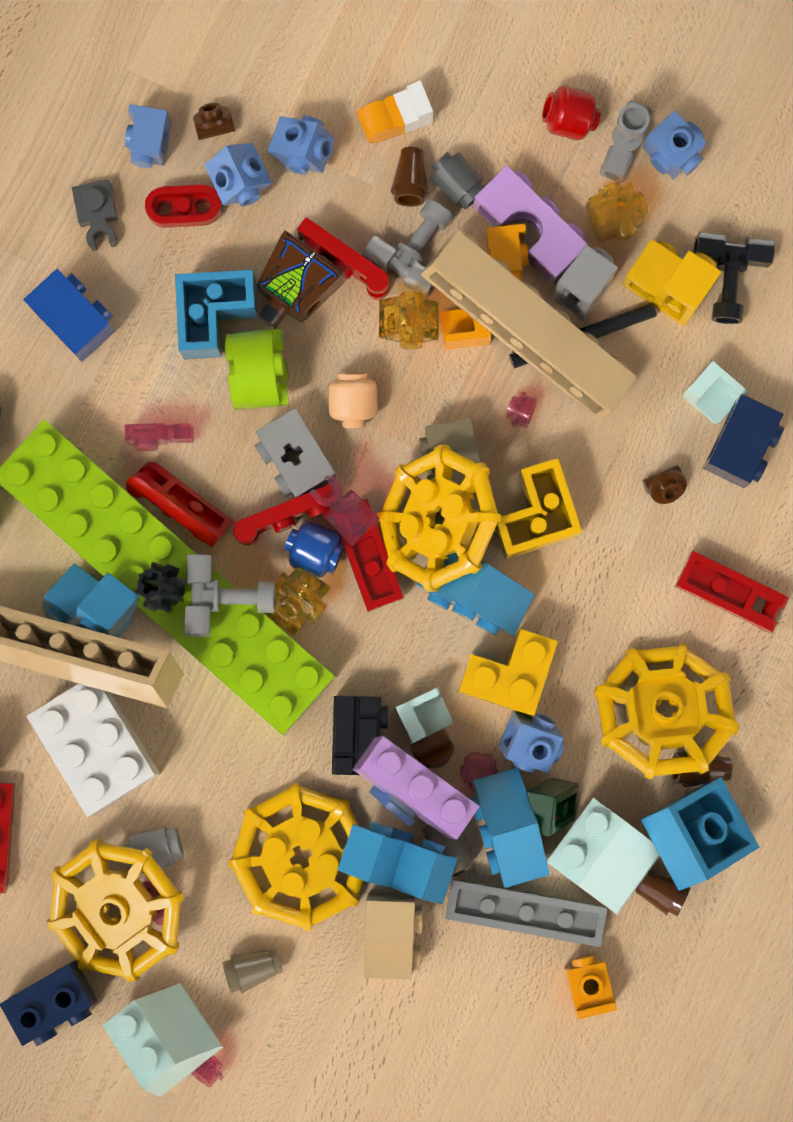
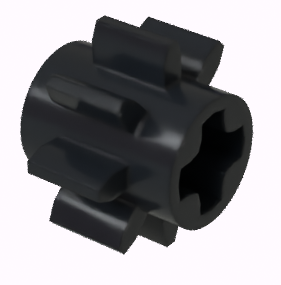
M152 562L151 569L138 575V589L135 591V594L146 598L143 603L144 608L153 611L158 609L170 613L171 606L184 601V586L187 584V581L177 578L179 573L178 567L170 564L163 566Z

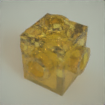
M620 182L608 184L598 191V195L588 198L585 210L598 243L614 237L618 241H622L639 233L638 228H641L646 218L645 214L648 213V208L643 194L640 191L635 192L632 182L622 186Z
M403 292L400 296L379 300V338L400 342V348L421 349L423 348V343L438 340L439 302L424 299L423 293Z
M297 567L290 576L284 572L275 582V612L264 614L295 636L309 620L315 623L328 606L323 602V599L331 587L320 580L315 574L300 567Z

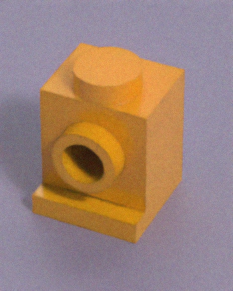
M516 224L488 227L486 232L487 254L493 259L496 258L506 263L511 269V273L522 282L523 267L529 265L527 244H520V241H524L526 225Z
M594 954L573 958L571 960L572 966L564 967L577 1018L582 1019L616 1011L617 1007L605 961L602 958L595 960ZM589 979L596 980L598 984L596 991L593 993H587L583 989L584 983Z

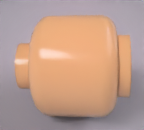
M367 372L337 373V379L328 384L329 416L335 420L342 421L343 428L365 427V420L372 419L378 414L377 383L368 378Z

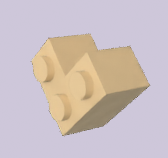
M368 894L366 900L364 978L412 980V969L420 970L421 945H413L414 933L422 934V906L415 905L414 896Z

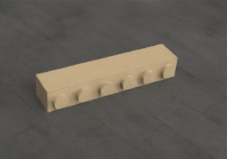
M457 230L446 240L421 273L424 279L597 420L613 413L637 379V376L629 371V366L625 361L606 352L600 347L599 341L593 335L578 329L570 322L569 316L564 311L552 307L544 301L535 287L521 282L511 273V269L506 263L496 258L493 259L481 249L480 243L469 234H463Z
M0 606L1 662L164 708L169 707L184 675L169 651Z

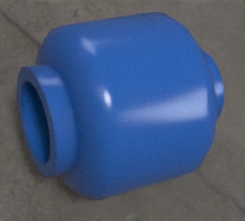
M309 521L303 524L299 531L291 530L284 550L290 552L289 564L291 567L316 578H322L327 572L332 574L335 572L341 559L344 545L339 544L340 537L337 532Z

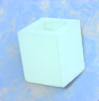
M712 361L687 389L683 397L712 423L717 425L730 412L734 401L741 394L745 395L748 391Z
M438 687L396 707L412 743L453 723V719Z

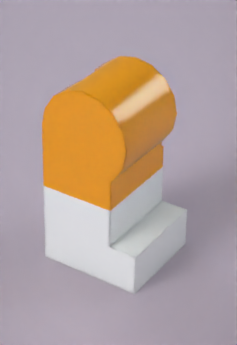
M421 80L407 85L404 91L388 96L384 100L369 103L357 111L358 119L369 143L382 142L433 124V110Z

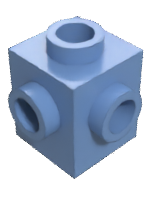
M674 111L647 135L642 148L651 156L649 159L654 168L663 175L667 173L674 180L682 172L689 175L703 161L700 155L707 143L703 140L704 135L694 123H687Z
M280 116L268 152L294 173L306 175L308 171L323 173L327 160L332 155L335 138L323 128L324 123L319 119L311 116H303L302 119Z
M253 143L226 145L204 165L223 205L237 203L241 207L251 205L261 198L260 193L272 184L264 163L260 159Z
M513 710L498 746L505 758L512 760L513 764L521 770L533 773L537 769L549 773L553 762H558L563 753L564 738L555 726L556 722L553 719L539 713H535L531 717Z

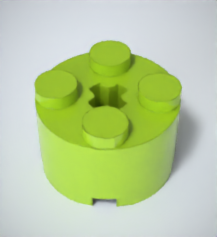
M265 329L226 334V361H229L230 370L228 382L234 409L247 410L289 405L287 382H285L289 381L287 359H283L282 352H280L284 351L282 329Z

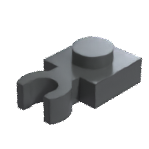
M104 180L72 187L78 223L81 227L90 226L86 240L91 250H97L96 238L101 234L108 236L111 247H116V234L107 223L118 220L110 181Z

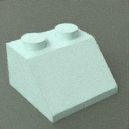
M592 798L547 860V863L618 915L660 855L651 840L596 799Z
M180 983L132 1001L103 1024L104 1029L142 1090L158 1097L168 1092L223 1048L192 998Z

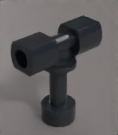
M699 232L696 235L693 253L697 254L700 252L717 262L718 270L724 271L721 302L713 304L712 321L721 324L742 323L744 306L737 303L739 272L747 271L748 266L768 268L773 263L775 241L748 238L744 243L726 241V235Z

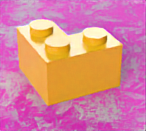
M651 239L625 276L622 286L646 302H652L655 308L685 327L721 274V271L716 268L717 264L714 260L703 253L698 252L694 254L689 250L682 259L678 256L679 252L669 243L664 241L658 243Z
M556 458L521 469L518 477L528 508L502 516L501 523L495 527L505 560L579 537L582 533L559 459Z
M520 629L507 665L471 654L458 693L531 717L534 716L558 641Z

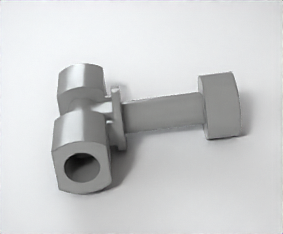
M628 101L626 106L622 108L617 119V126L612 134L614 145L609 147L600 169L602 176L619 183L624 182L634 158V154L631 151L636 150L641 145L643 134L648 128L652 113L650 107L634 101Z
M428 199L420 211V215L424 220L407 245L399 243L394 248L374 236L362 254L363 257L378 266L385 273L390 269L404 278V285L425 299H428L435 287L421 276L426 267L421 265L424 259L420 252L436 228L445 230L453 218L452 213L447 208L431 199Z
M187 555L186 581L191 586V606H186L185 635L187 637H211V612H219L220 604L257 605L258 613L275 612V581H259L258 589L220 588V581L212 580L213 557L211 555Z

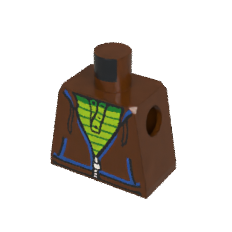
M285 230L257 283L259 293L268 299L257 317L272 329L277 328L287 313L303 323L345 282L344 271Z

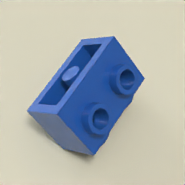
M57 268L23 300L75 356L83 362L115 332L108 322L113 316L98 300L91 304L82 295L87 289L72 273L65 277Z

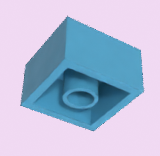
M722 777L689 791L641 819L679 891L709 880L760 848Z

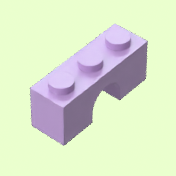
M505 166L474 197L473 208L493 227L507 226L519 220L533 224L539 232L540 239L528 252L529 263L554 286L585 247L587 237L574 223L568 225L558 215L560 213L558 207L549 198L544 196L541 199L531 189L533 185L525 174L519 170L514 173L508 166Z
M384 736L375 737L352 769L381 791L389 793L405 803L417 813L416 816L448 839L457 840L480 807Z

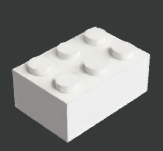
M77 684L26 716L87 817L100 813L161 774L111 692Z

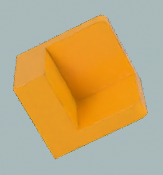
M455 309L441 312L440 317L445 350L490 345L491 332L464 310Z

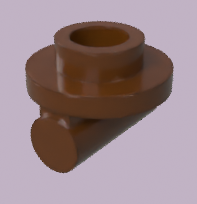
M208 103L201 106L199 112L193 117L198 140L235 132L229 108L221 106L219 103Z
M678 465L642 480L647 494H650L652 499L659 504H669L676 501L683 495L687 487V481Z
M445 728L409 745L415 759L428 769L444 766L454 752V744L450 740Z

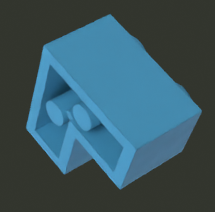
M253 270L175 274L178 348L184 360L222 358L220 320L258 318L256 279Z
M457 553L447 555L449 558L444 560V567L459 561ZM482 561V568L476 574L469 573L442 585L437 592L427 591L430 593L427 600L445 610H448L451 604L454 606L452 611L471 621L475 617L478 618L476 626L493 635H497L498 631L502 630L513 636L535 596L534 593ZM417 583L418 587L425 590L422 584Z
M74 563L46 593L42 610L45 611L44 615L48 619L120 638L133 622L139 596L108 572L100 581H97Z
M518 767L473 780L477 796L470 798V800L480 806L474 814L476 821L482 819L485 821V825L479 826L485 849H493L486 852L492 875L500 873L504 888L550 875L538 823Z
M370 821L368 828L352 825L338 871L368 883L391 887L421 900L443 904L458 858L443 853L445 846L427 839H423L422 843L418 844L412 841L414 834Z

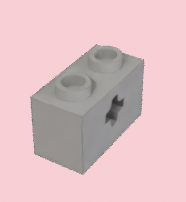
M586 244L558 281L553 300L581 321H584L610 286L618 267L613 264L614 259L612 256L599 247L592 249Z
M296 408L256 431L260 442L254 446L265 464L267 465L273 461L280 472L274 479L285 497L291 494L295 498L324 487L337 479L334 470ZM290 449L296 454L302 451L299 455L301 463L296 466L291 461L284 463L288 459L286 452Z

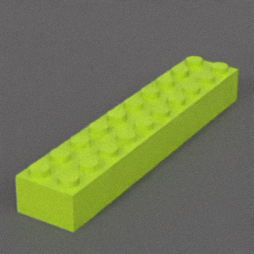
M45 419L42 420L0 467V485L101 575L105 576L108 572L135 593L138 589V575L151 569V563L155 562L163 566L170 564L178 567L179 573L177 578L186 581L187 555L197 554ZM213 569L212 580H219L220 588L236 589ZM188 584L184 586V601L171 606L170 613L158 609L153 611L144 608L143 603L146 598L138 595L137 607L282 736L287 735L336 679L330 671L264 613H258V608L255 605L220 604L219 612H211V637H187L185 635L186 606H191V586Z

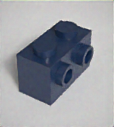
M741 394L734 401L702 469L742 488L750 485L752 480L758 483L768 464L767 461L763 460L768 446L775 448L784 431V427L779 425L784 414Z
M76 960L0 1003L1 1009L22 1046L33 1040L37 1047L57 1035L55 1027L68 1020L69 1024L74 1026L92 1015L89 1008L98 999L83 972L77 968L78 963Z

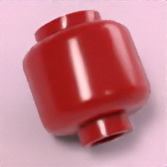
M561 86L555 93L550 92L542 110V121L546 123L547 129L551 134L575 141L584 139L589 131H595L601 117V110L596 108V99L592 93L569 86Z

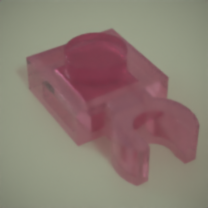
M164 423L125 424V440L130 446H135L136 451L159 450L158 445L194 443V427L190 423L164 425Z
M327 475L324 479L331 485L330 494L321 497L317 491L312 489L310 495L318 504L331 508L323 517L353 546L380 518L353 490L350 489L343 496L340 483L335 478Z

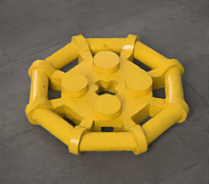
M447 444L437 445L434 451L406 465H398L394 470L396 476L382 510L376 513V521L380 522L388 554L387 566L392 572L399 571L422 584L424 589L429 592H437L442 585L469 573L476 574L482 568L481 560L495 527L501 523L502 515L497 512L488 478L490 469L483 462L476 463L452 451ZM435 468L436 477L430 480H421L418 477ZM453 469L465 474V479L461 484L451 479ZM409 488L412 492L403 513H398L397 511L405 492ZM475 491L481 512H477V509H473L470 499L474 500L473 493ZM442 509L441 515L445 518L444 523L435 525V516ZM396 523L400 524V533L407 539V544L403 547L401 546ZM477 524H479L478 529H477V531H476V533H475V536H474V538H473V540H472V543H471V545H470V547H469L468 545H469V543H470V541H471V538H472V536H473V534H474V531H475V529H476V527H477ZM418 553L429 558L426 569L413 562ZM457 553L459 561L444 567V560L449 558L447 555Z
M680 642L678 646L635 650L631 647L625 651L624 658L601 685L595 687L593 695L598 701L603 734L601 739L604 748L612 749L643 772L645 778L651 780L653 776L689 772L703 774L709 771V764L731 736L738 734L740 724L735 720L729 687L730 676L727 672L722 673L692 652L685 643ZM673 662L670 669L649 671L646 665ZM683 665L704 678L705 681L701 684L696 681L694 683L686 678V674L681 671ZM632 671L639 676L638 683L629 692L619 688ZM715 692L718 714L708 713L705 695ZM661 701H668V704L671 707H676L677 711L673 712L671 717H664L663 714L658 713L656 710L660 708ZM614 703L625 704L628 723L617 727ZM707 726L716 730L702 749H700L694 740L698 737L703 727ZM631 734L636 735L642 744L652 747L649 756H646L625 739ZM684 747L688 757L659 760L662 749Z
M291 783L290 788L252 808L247 807L243 811L245 816L232 858L228 860V868L233 869L253 908L251 912L255 916L260 914L301 927L303 931H312L313 926L350 906L356 907L359 904L360 900L358 897L363 880L349 875L346 886L336 880L338 867L345 848H341L331 827L340 820L349 837L352 825L360 826L349 806L351 802L346 797L342 800L300 787L299 783ZM303 804L331 813L325 822L317 821L302 815ZM291 805L294 817L275 827L265 819ZM259 828L267 833L261 856H249L256 830ZM300 846L302 850H311L312 856L308 858L309 866L303 868L300 863L295 865L292 863L290 858L295 855L293 848ZM262 866L271 884V887L264 894L249 867ZM331 887L338 895L312 909L310 897L318 892ZM277 892L301 898L300 910L272 902Z
M101 838L90 841L86 849L63 866H56L51 873L53 890L50 919L46 921L49 930L55 931L78 962L77 968L81 971L92 970L124 977L128 982L138 981L142 973L166 956L176 954L180 947L177 936L181 902L185 900L183 891H178L152 857L153 851L148 848L140 850L104 843ZM108 860L132 864L133 866L129 872L125 869L109 870ZM89 865H92L95 876L84 884L76 875ZM143 872L160 893L159 896L152 898L138 879ZM68 892L75 895L74 901L77 900L76 909L73 913H66ZM108 903L117 905L120 908L121 920L117 916L110 918L106 912L110 908ZM164 908L162 932H159L152 928L153 921L157 915L156 910ZM75 925V927L78 929V931L89 944L88 947L84 945V943L72 929V926ZM144 940L151 946L142 955L135 957L132 947ZM104 948L113 949L112 953L118 954L119 960L97 955L98 951Z

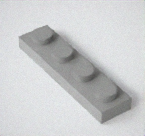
M452 879L445 919L601 947L607 907Z

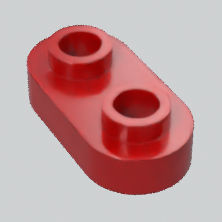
M208 185L158 187L148 194L145 200V211L150 221L162 228L206 226L214 223L219 218L222 212V203L217 191ZM207 202L210 204V208L208 211L201 213L197 211L198 204ZM164 204H169L172 206V210L169 214L163 215L159 213L160 207Z

